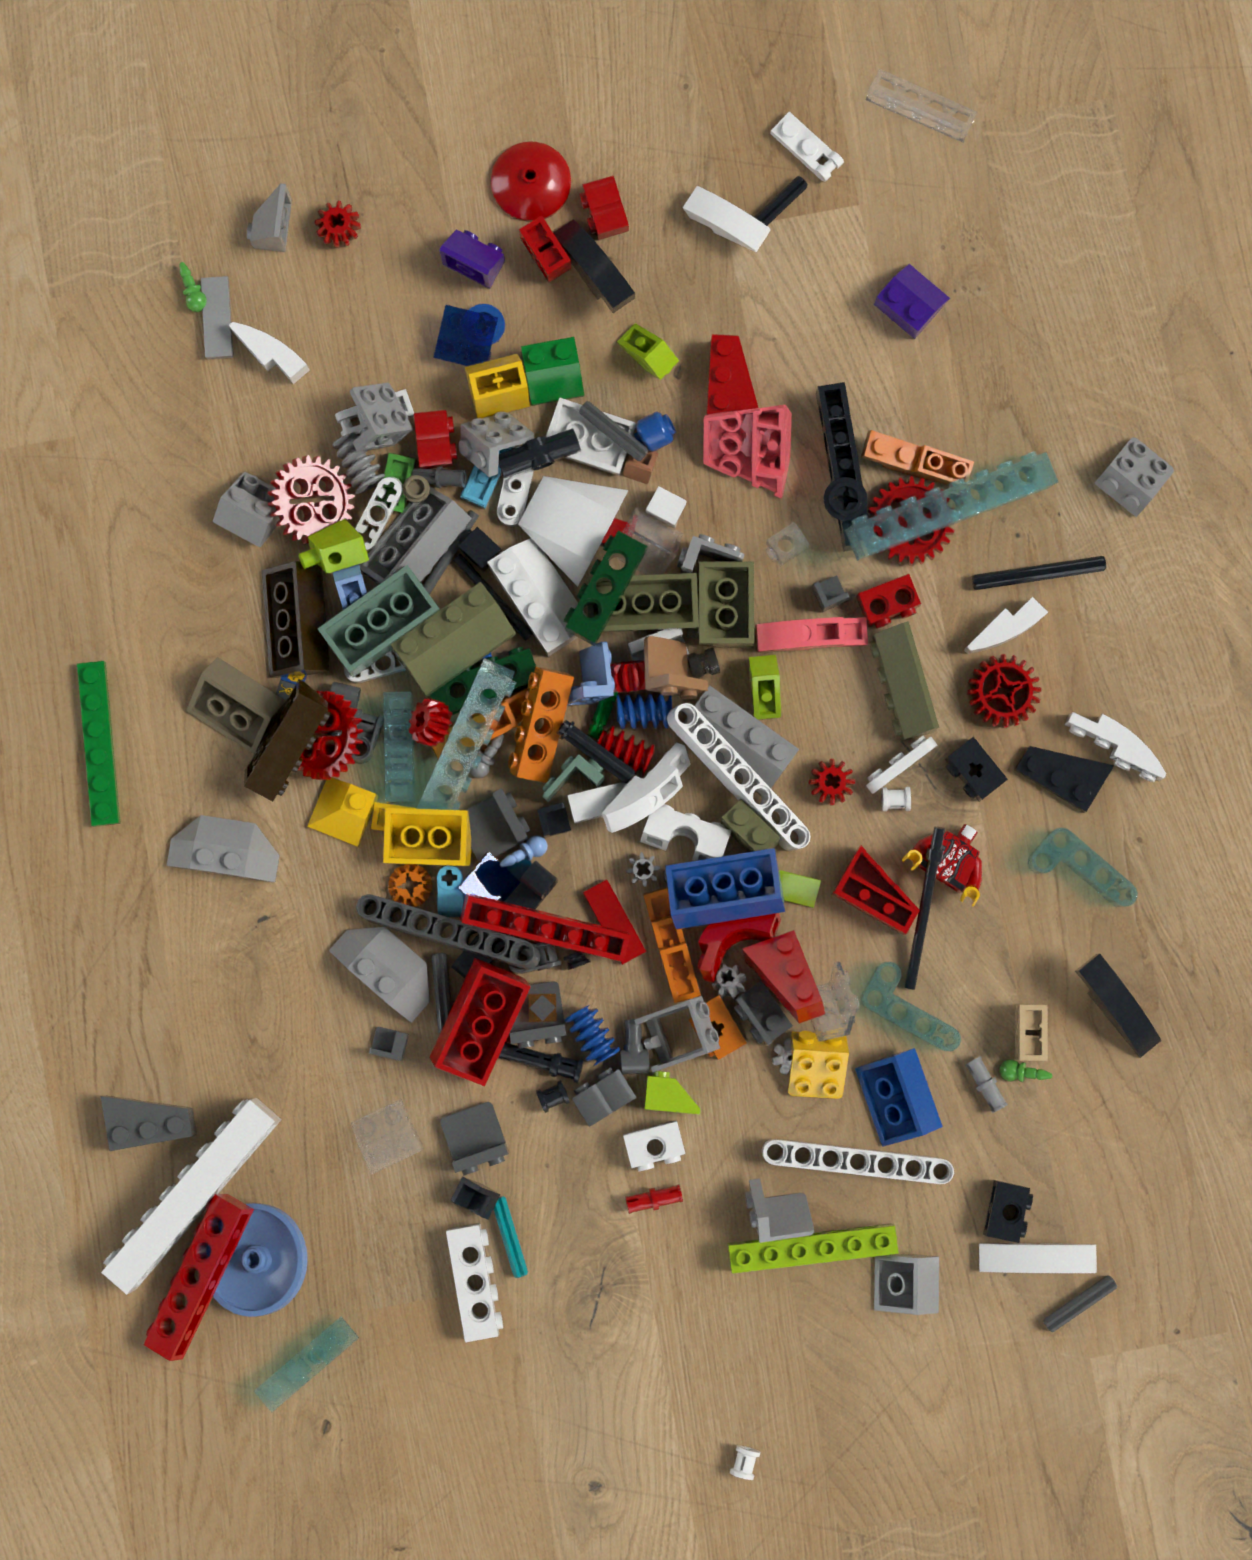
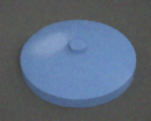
M252 1203L246 1204L253 1208L254 1211L213 1295L216 1301L227 1310L248 1317L269 1315L285 1307L300 1290L307 1271V1248L304 1237L295 1221L279 1208L268 1204ZM221 1219L219 1220V1223H218V1228H219L220 1232L222 1231V1228H223V1223H222ZM209 1244L206 1248V1253L208 1256H210L211 1254V1248Z

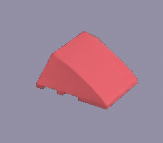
M786 405L705 415L703 464L733 478L736 476L751 481L752 486L756 488L762 486L775 492L774 496L782 499L790 463L792 413Z

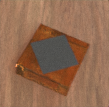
M528 994L529 1022L557 1021L556 994Z

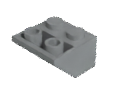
M244 471L220 497L213 522L261 547L272 535L276 528V523L279 521L278 516H270L272 512L276 511L275 507L268 506L267 504L274 501V497L267 494L268 491L275 490L276 488Z

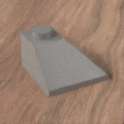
M280 183L255 212L253 222L248 223L247 239L250 240L254 249L286 252L292 198L286 184Z

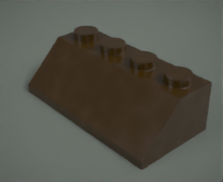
M293 561L262 570L270 678L313 675L330 671L328 644L318 630L319 627L326 623L322 568L317 564L304 569L300 561Z
M298 679L245 769L244 787L272 802L277 795L282 796L289 784L287 781L288 776L291 772H297L303 760L300 758L304 749L309 750L316 739V735H314L318 726L323 727L330 716L328 701L304 681Z

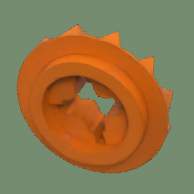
M404 864L396 868L391 874L388 890L395 902L417 907L429 898L432 891V880L429 873L423 867L417 864ZM407 874H409L413 882H422V884L414 887L413 897H411L407 889L398 888V886H402V884L407 882Z

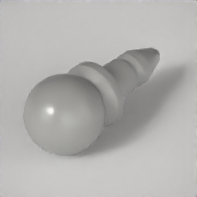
M504 734L492 739L491 744L487 746L485 751H479L478 756L470 761L469 772L472 776L483 778L489 773L490 765H493L495 762L493 757L502 746Z

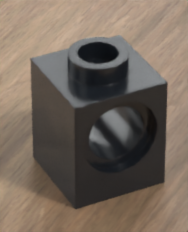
M476 527L473 531L471 529L467 530L459 539L461 542L459 545L460 551L482 572L488 569V561L502 553L501 548L479 527Z

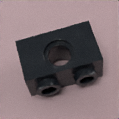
M994 1180L983 1231L985 1236L1015 1243L1020 1242V1237L1025 1238L1028 1222L1024 1221L1026 1210L1030 1211L1033 1202V1194H1029L1030 1188ZM1013 1204L1016 1208V1214L1012 1219L1007 1220L1003 1217V1209L1006 1205Z

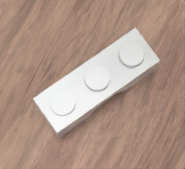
M664 804L649 815L640 842L666 851L672 838L680 835L686 836L695 845L692 860L698 861L723 857L731 830L726 829L724 825L717 822L709 823L700 820L695 814H683L674 811L671 806Z

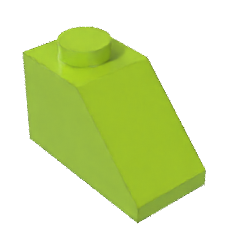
M636 323L617 341L619 346L640 366L660 380L669 374L672 368L679 362L663 339Z
M776 655L749 657L754 717L758 720L780 718V674Z
M655 1071L653 1076L647 1075L644 1109L700 1114L701 1109L675 1078H670V1072Z

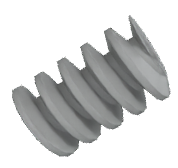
M353 432L337 439L332 445L334 449H339L337 456L344 459L341 464L343 468H349L346 474L349 478H353L351 481L352 487H359L355 493L360 494L377 486L385 475L375 474L380 468V464L371 465L370 463L376 458L375 454L366 455L368 450L356 451L352 442L359 436Z

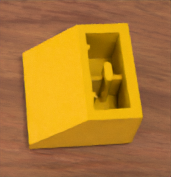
M518 354L465 367L477 418L493 416L498 412H511L530 407L526 377Z

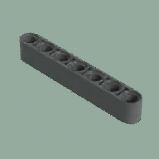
M371 894L363 895L357 902L356 909L358 914L373 924L522 969H532L540 961L538 949L528 941L464 924L459 920ZM372 903H376V911L373 914L368 915V906ZM402 910V918L398 922L393 923V914L396 911ZM423 918H427L428 924L426 928L418 930V922ZM447 926H453L452 935L448 938H443V930ZM478 933L479 941L475 945L469 946V937L472 934ZM499 941H504V950L498 954L494 953L495 944ZM524 949H530V958L527 961H520V953Z

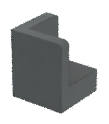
M837 575L821 583L817 581L812 585L813 593L822 612L841 605L849 599L848 592H844Z
M377 1027L369 1054L403 1061L409 1034Z

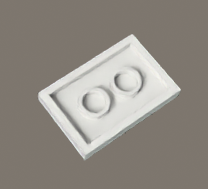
M559 398L546 438L574 428L581 452L565 458L619 476L627 452L579 413L581 404ZM603 412L633 437L636 428L635 422Z

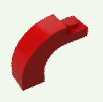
M775 913L709 924L698 941L702 951L698 969H700L703 979L715 982L725 953L737 942L743 940L765 941L776 937L781 922L780 914Z

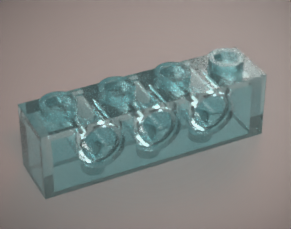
M383 692L385 802L387 804H415L414 740L412 739V734L408 732L411 726L408 721L412 718L411 711H414L413 694L411 692Z

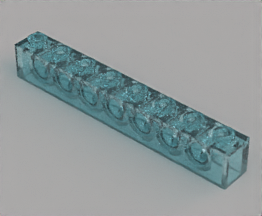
M1036 451L1020 457L1021 462L1013 464L1012 460L996 466L998 470L989 473L988 469L972 475L974 479L965 482L964 478L948 484L950 488L941 491L940 487L924 493L925 498L917 500L914 496L900 502L901 507L892 509L890 505L877 510V516L868 519L867 515H863L851 521L853 525L847 528L845 532L857 561L1052 487L1058 483V479L1047 452L1039 455L1036 454ZM1019 471L1026 474L1027 482L1021 480ZM995 480L1003 484V491L997 489ZM971 489H975L979 493V500L972 497ZM947 498L955 502V509H951L948 506ZM923 507L931 511V519L924 516L922 512ZM898 516L906 519L907 528L899 524ZM874 525L882 529L883 537H879L874 533Z

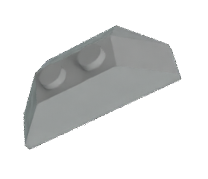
M200 815L171 838L167 866L275 883L280 855L257 824Z
M386 927L347 930L329 950L348 970L411 1023L430 1003L427 963Z

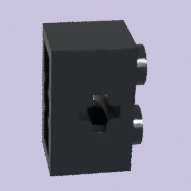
M974 737L945 759L948 763L945 766L955 779L959 777L965 784L963 790L972 800L976 798L980 802L1008 780ZM970 766L979 767L980 770L977 772L979 777L977 775L972 777L969 775Z

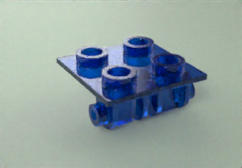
M446 304L433 358L464 366L490 361L492 354L490 351L498 317Z

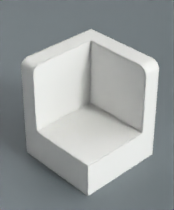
M658 486L646 509V515L675 529L677 521L686 506V500Z

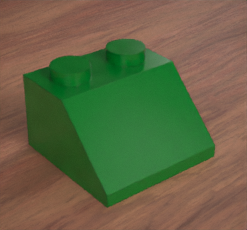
M575 337L521 346L532 406L557 402L559 398L568 400L585 396Z

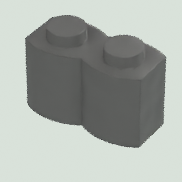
M609 1068L597 1076L600 1080L591 1087L587 1082L574 1090L576 1096L572 1100L589 1127L636 1098L619 1069L613 1071L612 1068Z

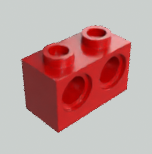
M542 215L519 229L521 241L548 283L571 269L570 258Z
M910 574L860 592L856 597L863 616L866 617L867 626L875 625L876 629L892 623L890 619L900 615L904 619L916 614V609L921 605ZM905 592L909 596V603L905 605L899 604L895 599V594ZM872 602H880L884 606V612L882 614H874L870 610V604Z

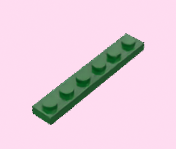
M106 662L78 663L77 672L91 826L121 824Z

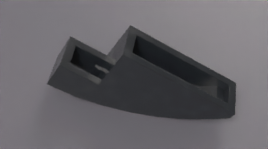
M574 219L554 232L557 240L570 258L571 264L596 299L602 298L612 313H615L635 299V292L593 238Z
M1100 953L1095 954L1075 971L1090 989L1087 994L1139 1058L1162 1041L1140 1005Z

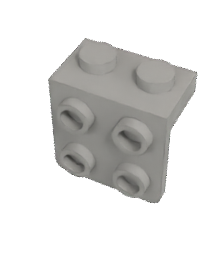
M498 412L493 416L476 418L471 422L461 424L459 450L463 456L490 477L498 474L499 450L520 445L534 439V433L511 414Z
M1133 437L1094 484L1137 517L1169 479L1174 469L1144 443Z
M699 534V537H692L689 548L683 546L677 567L682 568L681 573H692L699 554L721 562H742L745 554L741 553V549L735 545L725 543V546L714 543L715 540L713 538Z
M760 1178L749 1180L750 1191L745 1192L747 1209L752 1208V1211H749L751 1227L757 1229L760 1243L809 1236L814 1233V1226L804 1193L764 1198Z

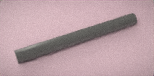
M469 511L468 515L472 519L466 525L464 531L449 546L448 551L440 557L423 584L429 595L458 551L461 544L459 539L467 530L473 527L479 515L477 513Z

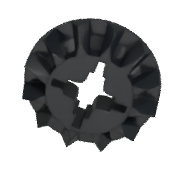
M842 477L832 481L826 488L823 496L825 509L832 518L842 522L855 520L863 514L868 500L863 485L849 477ZM845 489H848V497L853 499V503H848L845 510H843L842 502L834 498L842 497Z

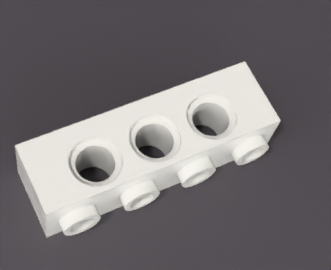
M480 1223L447 1229L446 1235L465 1342L498 1337L499 1329H503L501 1312L495 1311L494 1301H499L496 1284L491 1285L489 1274L494 1273L491 1256L486 1257L484 1246L489 1245L487 1230L481 1229ZM467 1247H474L478 1251V1259L473 1262L467 1261L463 1256V1250ZM476 1274L483 1279V1286L480 1289H472L469 1286L468 1278L471 1275ZM478 1302L484 1303L488 1308V1314L483 1317L476 1316L473 1312V1305Z

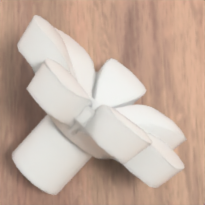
M790 1038L785 1039L784 1047L780 1044L774 1046V1052L778 1056L772 1058L773 1065H781L780 1072L784 1075L788 1074L791 1069L792 1059L789 1060L787 1058L789 1055L792 1056Z

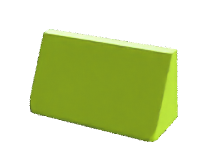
M779 870L784 901L814 908L821 880Z

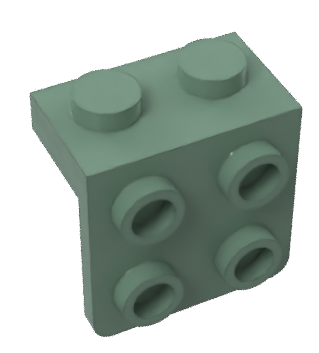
M579 754L576 758L570 756L561 766L563 773L557 779L552 777L542 788L545 792L543 798L550 802L577 770L598 788L605 780L602 775L604 770L592 758L587 762Z

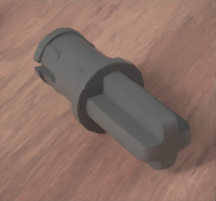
M437 467V469L415 468L412 470V476H422L428 481L429 485H436L437 488L442 486L465 487L467 481L466 470H448L442 467Z

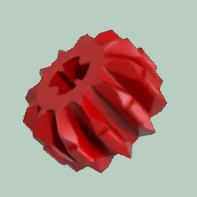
M338 200L336 207L332 208V205L327 202L326 207L328 211L319 209L318 214L321 218L315 220V225L319 227L316 231L318 237H324L323 241L326 245L333 241L334 247L339 248L340 241H344V244L349 246L348 237L357 239L358 235L354 230L361 229L360 222L356 221L359 218L358 212H352L353 208L350 204L343 208L342 202ZM342 221V223H343V226H342V227L339 226V225H337V226L334 228V226H333V223H334V222L340 223V222Z
M645 660L623 661L610 665L611 676L615 682L613 692L646 689Z
M425 698L423 702H417L416 710L411 711L412 718L408 721L411 724L408 732L412 734V739L417 743L436 747L438 743H444L445 735L450 734L449 727L453 724L450 721L453 713L449 711V706L434 699Z
M834 759L829 760V768H827L823 761L819 762L818 765L822 772L817 769L811 770V774L818 779H810L808 781L809 785L818 786L811 791V794L816 795L821 792L820 803H823L826 796H828L830 806L835 804V796L839 802H845L842 792L852 795L853 791L846 787V785L855 784L854 779H846L847 776L853 773L852 769L843 772L842 768L845 766L843 761L835 768ZM825 777H836L839 782L835 785L838 788L834 789L833 786L827 787L825 783L828 779Z

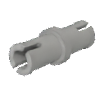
M981 1056L965 1064L978 1085L976 1087L977 1091L982 1092L992 1113L1008 1105L995 1084L997 1082L996 1078L991 1077Z

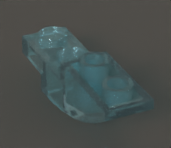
M341 1316L255 1389L254 1393L272 1413L359 1337Z

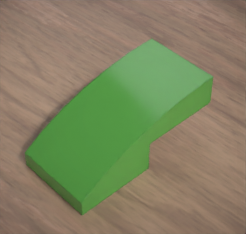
M389 453L384 478L395 477L403 485L405 480L412 476V470L415 468L417 458ZM393 482L389 485L384 484L383 488L386 489V493L382 499L378 496V501L385 502L389 507L392 504L387 502L389 495L397 493ZM403 493L394 511L404 512L407 499Z

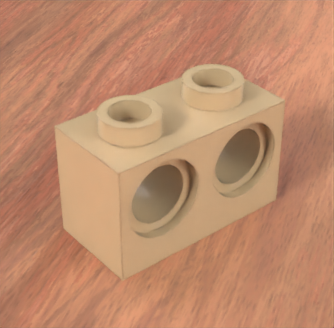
M1015 1005V1060L1048 1061V1005Z

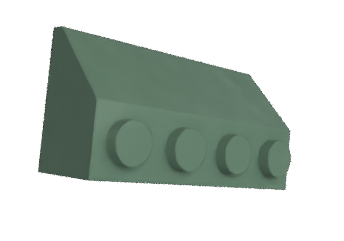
M406 565L323 624L318 630L350 675L355 677L393 650L392 643L440 611V609L410 567Z

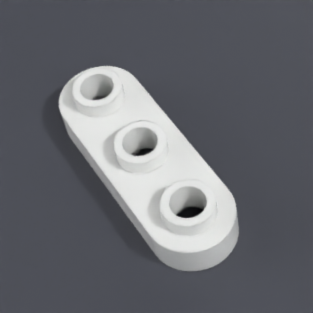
M532 469L503 480L497 515L499 521L505 526H517L526 510L534 473ZM514 481L521 483V487L517 490L511 487ZM509 507H513L516 510L512 516H508L505 513Z
M923 735L911 744L913 748L911 752L907 755L901 752L889 761L892 765L884 772L879 768L867 777L870 783L866 787L874 794L934 749L937 743L932 737L926 739Z

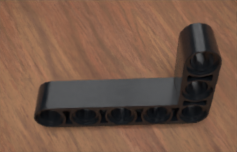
M534 861L520 878L521 883L505 902L536 910L558 883V879L540 863ZM477 934L469 946H473L479 941V934ZM499 941L495 944L494 953L498 954L505 947L504 941ZM463 951L451 968L463 978H466L475 958L489 964L493 960Z

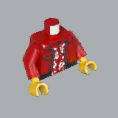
M964 824L957 836L949 831L944 833L941 848L944 850L942 862L938 864L936 879L959 894L963 892L960 901L963 902L965 897H970L973 901L971 906H975L980 897L982 860L978 857L980 851L970 845L978 832ZM933 834L920 839L913 849L902 858V862L906 859L912 860L913 867L911 870L918 867L926 872L928 860L925 858L927 848L931 846Z

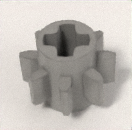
M641 852L639 860L629 859L634 866L633 869L626 870V873L634 874L633 884L637 880H641L643 886L646 887V880L651 878L653 881H657L653 871L660 870V866H653L654 856L647 860L644 859V854ZM645 863L649 864L648 871L650 874L648 876L646 874H643L641 877L638 876V868L636 866L638 864L642 866Z
M723 964V968L717 973V981L712 983L714 990H719V995L722 999L727 995L735 1000L736 995L740 992H745L742 983L747 981L745 974H739L740 969L737 965L730 968Z

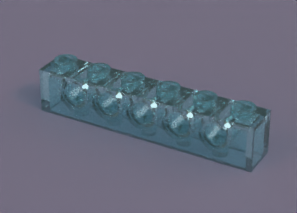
M484 658L416 809H459L461 802L457 798L460 792H467L472 781L468 774L471 768L477 770L483 757L479 750L482 744L488 746L494 733L490 726L493 720L499 722L505 709L501 702L504 696H511L516 682L512 680L514 671ZM492 689L497 697L488 699L484 696L483 690ZM480 713L485 717L486 721L477 723L473 720L472 714ZM464 737L471 738L475 745L466 747L462 744L461 739ZM453 761L460 762L464 769L456 771L452 769L450 763ZM442 785L449 786L453 793L444 794L440 791L439 787Z

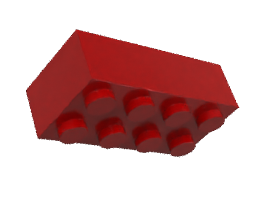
M475 958L429 1057L434 1067L485 1086L531 988L526 979Z

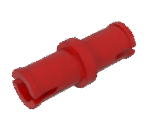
M680 1185L659 1190L650 1188L649 1192L625 1196L628 1213L631 1214L651 1208L655 1211L659 1210L660 1206L683 1202Z

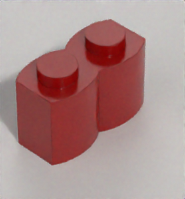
M614 176L582 184L583 193H579L583 209L588 208L591 216L587 218L590 233H596L597 239L601 240L628 232L629 224Z
M446 410L414 413L420 469L453 467V460L457 459L456 443L450 442V433L455 432L453 416L448 417Z

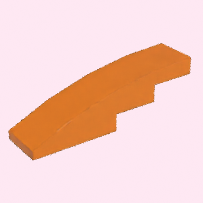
M668 887L644 893V900L674 1003L701 996L682 928L676 929L671 917Z

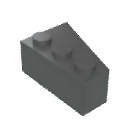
M108 1095L101 1096L109 1151L197 1135L193 1108Z

